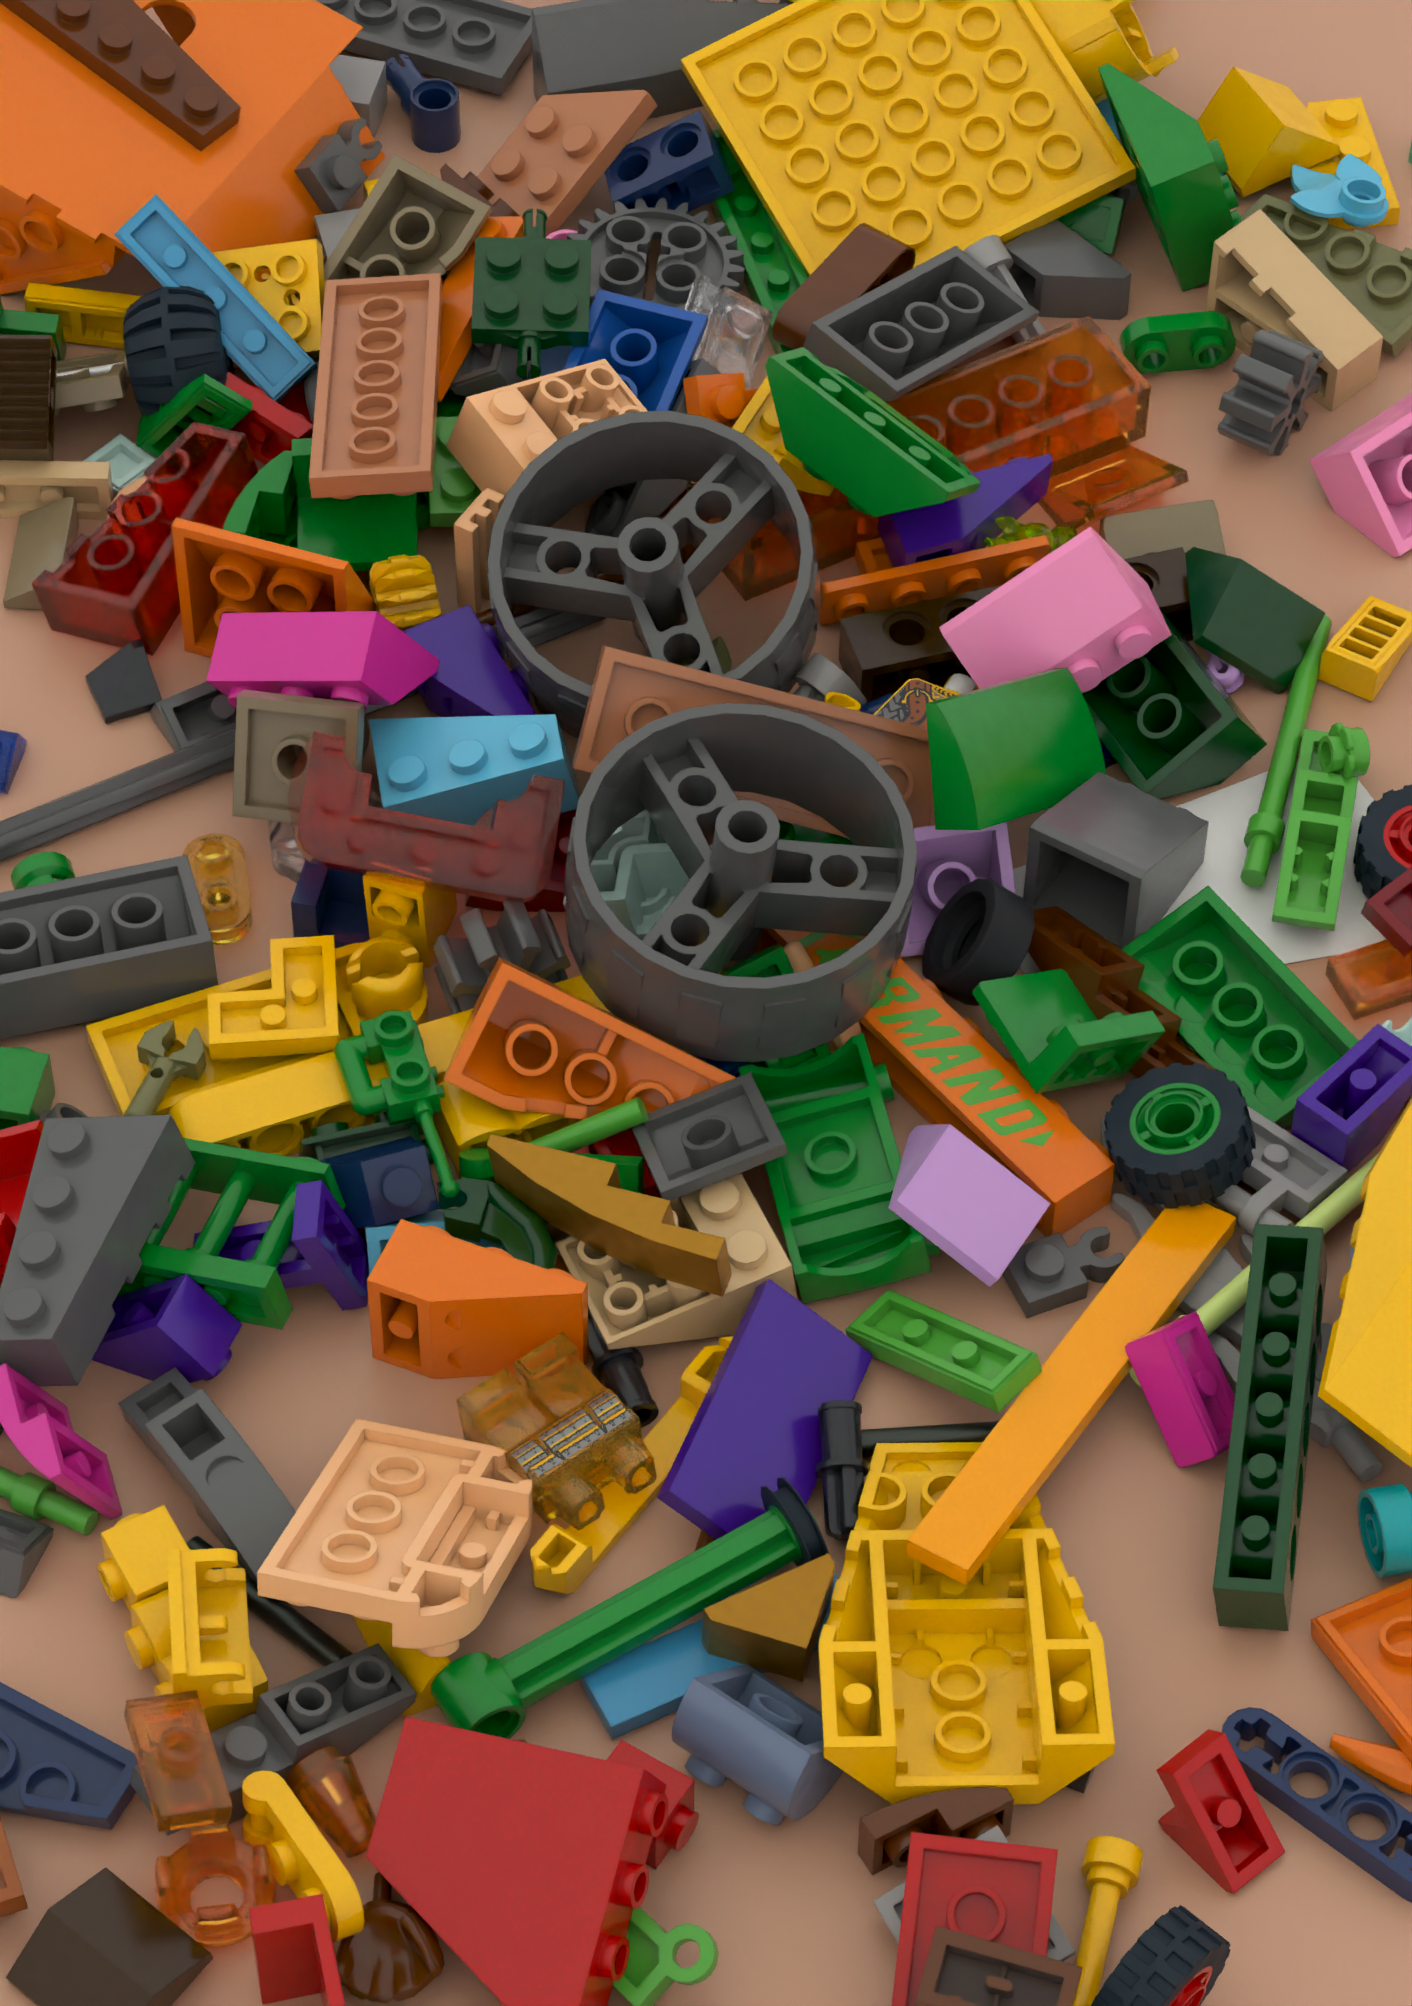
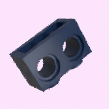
M700 110L627 144L604 172L613 203L619 201L628 210L635 209L636 199L642 198L648 208H655L659 199L665 198L667 209L675 210L680 204L686 202L688 203V212L735 190L722 145Z

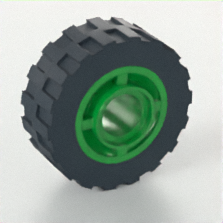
M1181 1062L1169 1064V1067L1161 1069L1157 1067L1145 1071L1146 1074L1138 1079L1133 1078L1125 1084L1126 1088L1120 1094L1117 1093L1112 1099L1110 1112H1106L1104 1124L1107 1131H1104L1111 1160L1115 1163V1173L1119 1181L1124 1182L1125 1189L1132 1196L1138 1195L1142 1198L1143 1202L1153 1206L1156 1203L1165 1205L1166 1208H1178L1180 1205H1190L1192 1207L1203 1204L1202 1201L1212 1197L1214 1199L1225 1194L1227 1188L1232 1184L1236 1185L1243 1178L1242 1173L1246 1167L1250 1168L1254 1159L1252 1149H1256V1138L1245 1096H1242L1241 1089L1234 1080L1230 1081L1227 1079L1226 1073L1217 1068L1215 1070L1208 1069L1204 1064L1182 1065Z

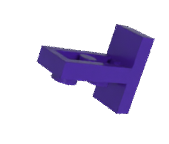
M322 1180L297 1184L292 1241L277 1268L284 1288L289 1289L323 1283L342 1311L367 1307V1278L369 1277L367 1243ZM271 1221L235 1226L218 1257L239 1261L252 1259ZM201 1232L194 1233L193 1246Z

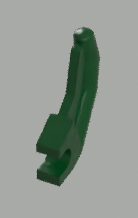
M472 1178L454 1180L460 1185L459 1193L455 1197L447 1198L440 1192L441 1182H437L438 1203L440 1210L443 1209L444 1230L451 1236L480 1242L481 1238L501 1246L504 1251L516 1259L545 1269L555 1268L558 1252L545 1220L501 1184Z

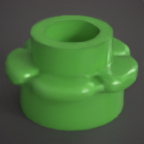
M1342 723L1333 724L1328 735L1323 736L1319 742L1318 757L1322 770L1327 773L1343 775L1347 779H1350L1352 776H1364L1370 763V746L1365 731L1360 727H1343Z

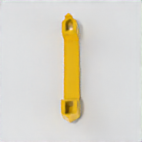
M733 1336L719 1338V1345L705 1346L681 1376L680 1397L569 1527L565 1530L557 1524L551 1525L530 1549V1572L536 1588L564 1594L574 1593L658 1495Z

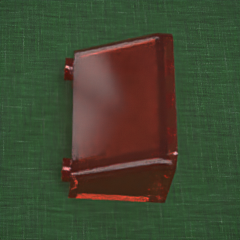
M314 731L292 768L287 798L288 812L297 847L310 863L324 868L502 902L505 900L527 902L534 899L548 883L552 871L565 780L533 775L529 780L526 791L519 798L512 801L498 799L493 808L486 811L476 821L475 825L471 826L368 806L372 774L358 773L349 764L344 753L346 737Z

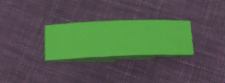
M1304 729L1272 921L1334 931L1359 777L1352 776L1350 779H1347L1340 774L1324 772L1319 763L1318 747L1320 739L1323 736H1327L1329 732Z

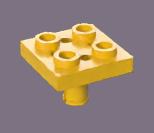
M317 239L212 252L311 358H319L325 280L323 248ZM262 269H269L270 275L263 273L261 278L264 282H259L257 280L258 273ZM232 360L233 367L239 368V366Z

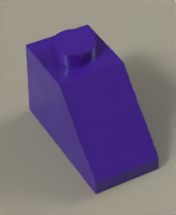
M1380 1024L1374 1026L1296 1099L1291 1134L1347 1169L1348 1174L1380 1144L1412 1093V1046Z
M185 1274L117 1296L112 1304L116 1314L92 1360L154 1381L174 1367L179 1370L189 1383L200 1380L208 1381L220 1374L229 1363L232 1356V1350L229 1348L242 1324L190 1276Z

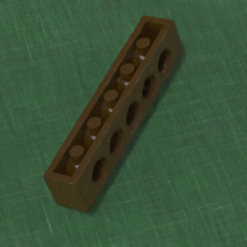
M1183 547L1124 559L1147 582L1160 611L1175 624L1187 641L1193 640L1186 557ZM1002 585L979 588L970 592L932 600H922L913 604L841 618L839 661L843 671L856 684L867 702L888 693H895L908 679L919 678L943 688L949 677L953 674L960 673L971 678L943 637L939 627Z

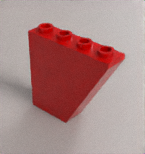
M405 1717L366 1858L504 2006H607L613 1982L621 1979L628 1964L630 1945L626 1934L633 1909H638L641 1906L647 1893L649 1871L645 1864L652 1838L659 1836L667 1819L668 1798L664 1794L667 1784L644 1768Z

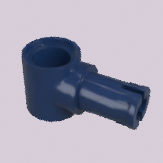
M407 54L398 55V62L394 57L386 61L387 84L401 99L402 110L411 120L414 144L419 149L429 153L446 152L456 147L461 137L460 100L457 87L444 79L425 78Z

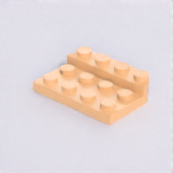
M356 1419L258 1570V1596L287 1601L295 1606H311L350 1614L363 1620L392 1623L393 1647L418 1649L421 1653L430 1657L451 1655L459 1648V1639L467 1636L480 1625L530 1538L532 1531V1479H525L518 1471L509 1466V1452L502 1448Z

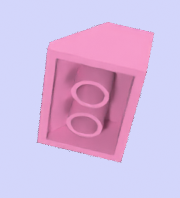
M1411 393L1309 460L1333 511L1392 557H1399L1412 549Z
M1091 526L939 627L943 637L979 689L1054 668H1068L1082 694L1095 688L1102 680L1134 659L1144 656L1151 648L1172 635L1147 582Z

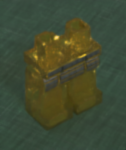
M563 1332L513 1363L515 1376L507 1368H504L456 1399L464 1440L488 1444L498 1449L506 1450L503 1454L505 1455L507 1466L523 1480L532 1479V1504L534 1505L535 1512L546 1524L559 1516L575 1529L581 1530L597 1520L605 1509L603 1494L600 1489L615 1480L627 1494H637L656 1480L654 1458L643 1442L639 1417L628 1405L624 1406L618 1396L610 1389L604 1387L579 1359L578 1348Z

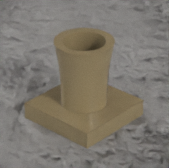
M245 689L237 695L232 816L354 830L360 821L362 758L369 743V727L364 716L365 703Z

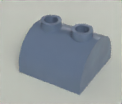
M748 1664L692 1679L679 1705L672 1727L673 1742L691 1754L685 1764L687 1771L697 1779L717 1787L723 1786L726 1778L730 1779L748 1791L743 1802L744 1808L753 1816L766 1823L780 1825L785 1816L792 1821H797L810 1813L827 1795L843 1773V1770L824 1758L821 1712Z

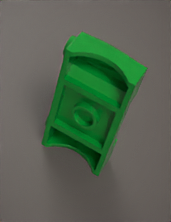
M864 1033L850 1037L844 1045L829 1056L805 1066L788 1069H770L750 1064L739 1067L740 1076L751 1072L789 1153L764 1164L802 1303L805 1304L874 1289L932 1272L929 1258L941 1255L940 1248L888 1208L900 1168L901 1158L884 1103L895 1100L886 1064L884 1062L873 1065Z

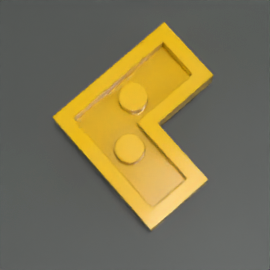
M334 935L270 939L272 989L207 993L210 1060L334 1051L336 1044L340 1041Z

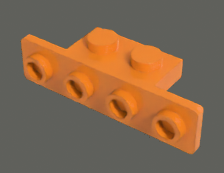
M1042 535L893 568L881 537L857 542L854 557L861 575L829 581L820 585L821 603L818 621L820 625L840 623L841 618L865 612H875L913 604L922 600H932L970 592L979 588L1003 585L1047 556L1051 546L1047 536Z

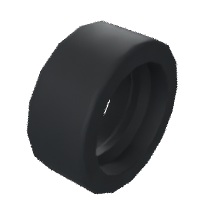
M978 878L964 885L948 900L935 919L926 938L922 955L923 976L932 981L939 990L961 1003L979 1006L972 991L981 981L1012 977L1020 968L1030 947L1035 927L1033 908L1025 899L991 879Z

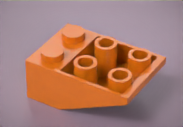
M400 1219L367 1278L372 1357L432 1379L584 1371L589 1361L588 1283L577 1280L566 1271L556 1268L545 1269L516 1259L500 1248H485L453 1237L439 1227L421 1226Z

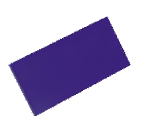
M768 1279L760 1284L750 1300L657 1498L715 1540L766 1513L761 1498V1487L767 1486L773 1492L777 1491V1478L784 1477L790 1482L805 1504H807L818 1479V1476L815 1474V1466L822 1461L818 1407H821L822 1403L829 1401H853L874 1355L772 1280Z

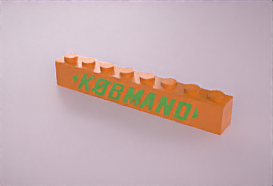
M764 928L762 944L756 954L775 944L784 947L790 942L800 941L814 966H818L838 958L867 936ZM900 954L885 991L865 1016L859 1020L862 1034L864 1033L873 1065L885 1062L892 1087L931 1125L951 1124L1051 1203L1035 1226L1045 1237L1057 1233L1064 1234L1108 1205L1111 1200L1115 1163L1112 1162L1107 1149L1099 1141L1088 1139L1070 1121L1066 1111L1056 1100L1052 1098L1047 1099L1042 1093H1036L1029 1081L1021 1074L1018 1064L1011 1058H1004L985 1040L978 1025L969 1018H962L944 1001L937 986L929 979L920 978L903 961Z

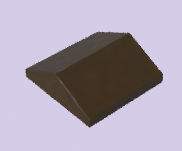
M105 1867L47 1910L6 1978L9 1983L37 2006H171L209 1964L213 1956Z

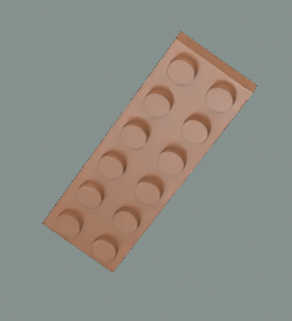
M441 273L326 280L309 470L311 498L332 497L345 500L359 495L394 494L397 496H408L416 492L433 491L443 306Z
M602 645L571 766L574 769L592 773L617 743L647 723L683 709L720 703L768 705L807 715L845 734L870 753L895 782L912 817L913 828L935 825L927 728ZM733 791L738 801H758L768 806L780 821L847 837L822 817L789 801L753 792Z

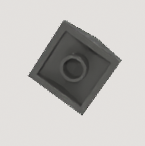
M751 1072L648 1113L649 1120L631 1128L657 1192L662 1199L670 1201L789 1154Z

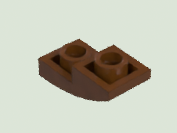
M977 1787L933 1792L885 1806L860 1818L858 1855L871 1875H874L892 1865L898 1868L907 1866L911 1832L975 1839L998 1825L1004 1836L1007 1837L1010 1835L1014 1799L1007 1788Z

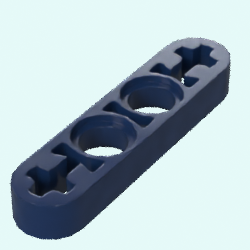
M1248 1707L1237 1710L1228 1716L1222 1726V1732L1226 1734L1254 1791L1400 1897L1412 1903V1813L1272 1713L1261 1708ZM1258 1736L1265 1741L1263 1749L1254 1746L1246 1752L1239 1748L1240 1739L1250 1742ZM1283 1755H1288L1283 1760L1278 1773H1271L1273 1762L1279 1766ZM1312 1772L1321 1776L1326 1781L1329 1790L1322 1797L1314 1799L1305 1798L1298 1795L1291 1788L1289 1780L1298 1773ZM1356 1814H1372L1384 1823L1387 1832L1379 1839L1363 1840L1349 1830L1347 1821ZM1398 1838H1404L1406 1840L1404 1850L1398 1847L1394 1858H1389L1388 1856L1392 1854Z

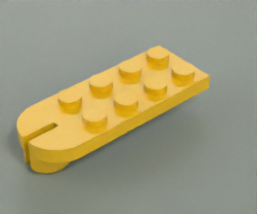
M383 936L335 949L340 1040L361 1035L360 1022L377 1018L387 1011L397 1010L404 1012L410 1010L413 1020L416 1021L417 1025L427 1022L428 993L424 980L423 962L419 963V952L414 946L399 938ZM271 969L86 1025L88 1043L119 1116H124L126 1109L150 1069L149 1065L139 1062L137 1045L146 1031L171 1020L174 1021L176 1038L170 1049L166 1052V1057H169L175 1051L183 1049L192 1030L196 1027L203 1041L206 1067L198 1081L183 1076L174 1079L154 1115H168L174 1104L191 1094L325 1053L210 1060L207 993L272 989Z

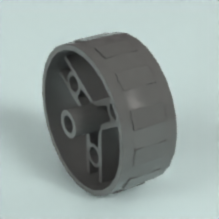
M674 411L629 412L591 422L558 439L528 464L507 492L492 527L488 555L489 573L487 575L491 608L499 640L502 641L512 670L515 669L523 678L529 698L542 714H555L560 728L579 739L592 686L563 673L536 652L514 621L515 603L632 621L635 636L643 644L647 657L675 663L681 659H693L695 662L686 667L787 693L796 684L794 677L808 661L815 644L821 603V587L813 527L792 480L771 454L743 433L712 419ZM682 479L697 482L662 520L654 517L636 519L624 527L618 538L551 528L553 524L576 505L613 487L641 480ZM716 517L724 518L722 522L715 524L706 522ZM771 520L790 544L799 564L797 586L785 616L764 645L737 668L723 674L696 598L759 530ZM692 544L696 550L684 564L682 563L680 550L685 545ZM564 568H576L574 571L567 574L557 573L559 570ZM598 574L623 575L624 584L597 579L596 576Z
M720 703L688 708L647 723L617 743L593 770L578 800L576 816L572 820L563 896H566L565 917L569 947L583 979L610 1012L694 1056L713 1061L760 1062L798 1055L832 1041L865 1016L886 989L905 944L913 905V888L917 871V846L912 817L897 785L870 753L842 732L807 715L768 705ZM733 791L753 792L789 801L822 817L847 836L854 845L780 840V824L777 815L768 806L758 801H738ZM647 809L688 876L689 881L644 939L641 940L624 927L605 903L589 867L596 852L620 826ZM764 928L867 936L838 958L803 972L766 978L724 976L719 974L728 961L747 959L757 952L762 944Z

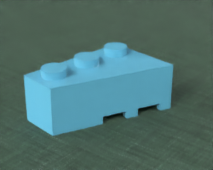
M555 714L369 719L382 806L402 856L470 838L475 830L487 831L489 833L577 809L580 797L575 771L571 767L572 759Z

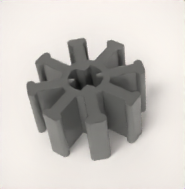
M1261 329L1254 335L1250 357L1241 353L1233 367V372L1238 374L1239 380L1234 388L1228 393L1224 392L1222 395L1219 410L1225 412L1226 415L1218 425V432L1269 456H1272L1273 453L1281 455L1289 445L1288 440L1291 429L1300 431L1308 417V413L1304 412L1302 406L1311 394L1317 393L1319 390L1322 375L1315 373V371L1323 361L1324 354L1321 350L1270 329L1267 332Z
M505 900L503 902L504 910L496 926L487 927L480 909L474 908L462 914L459 918L467 938H447L446 935H440L437 938L433 949L440 965L435 966L434 970L452 1014L474 1008L499 957L553 984L568 979L565 969L569 968L571 964L553 920L545 909L539 910L538 915L530 918L523 900Z

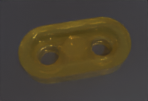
M215 833L200 836L187 845L183 855L188 856L213 944L226 945L234 943L249 932L253 922L245 853L241 844L230 836Z

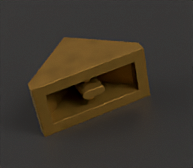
M825 1554L704 1608L701 1643L707 1653L803 1682L832 1597L835 1562L830 1554Z

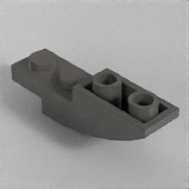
M174 1367L118 1404L127 1423L191 1497L199 1517L226 1549L237 1551L238 1563L242 1568H245L247 1574L257 1584L258 1570L296 1511L241 1435L202 1388L196 1391L179 1370Z
M379 1643L259 1695L256 1713L133 1766L130 1784L167 1836L218 1814L225 1825H228L245 1817L248 1813L242 1804V1784L248 1775L262 1770L272 1771L279 1774L290 1789L294 1790L329 1769L380 1732L415 1702L417 1693Z

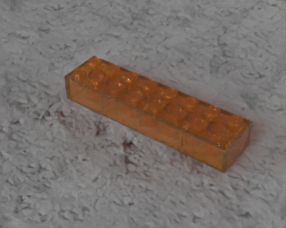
M1088 315L936 376L893 401H886V403L956 455L972 472L1002 466L1006 462L1018 457L1030 459L1051 454L1053 459L1051 476L1145 437L1151 385ZM687 481V493L697 482ZM834 488L830 496L797 490L813 527L819 571L854 557L857 542L880 538L877 529L879 516L873 517L854 509L848 503L847 496L837 488ZM716 517L706 522L715 524L722 522L724 518ZM769 520L728 563L722 572L742 598L747 601L798 580L799 564L790 544L772 521Z

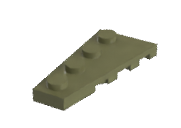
M1264 194L1240 216L1243 221L1261 209L1383 336L1381 350L1395 358L1412 341V249L1405 247L1403 252L1390 248L1377 243L1376 235L1357 228L1353 232H1348L1330 225L1328 218L1310 215L1301 211L1294 204L1268 194Z

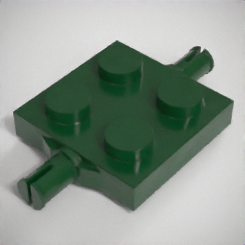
M528 209L523 213V237H476L471 325L472 343L502 344L518 349L516 373L523 379H527L528 361H531V379L541 375V350L556 346H588L591 240L546 238L547 214L541 209H537L536 227H533V209Z

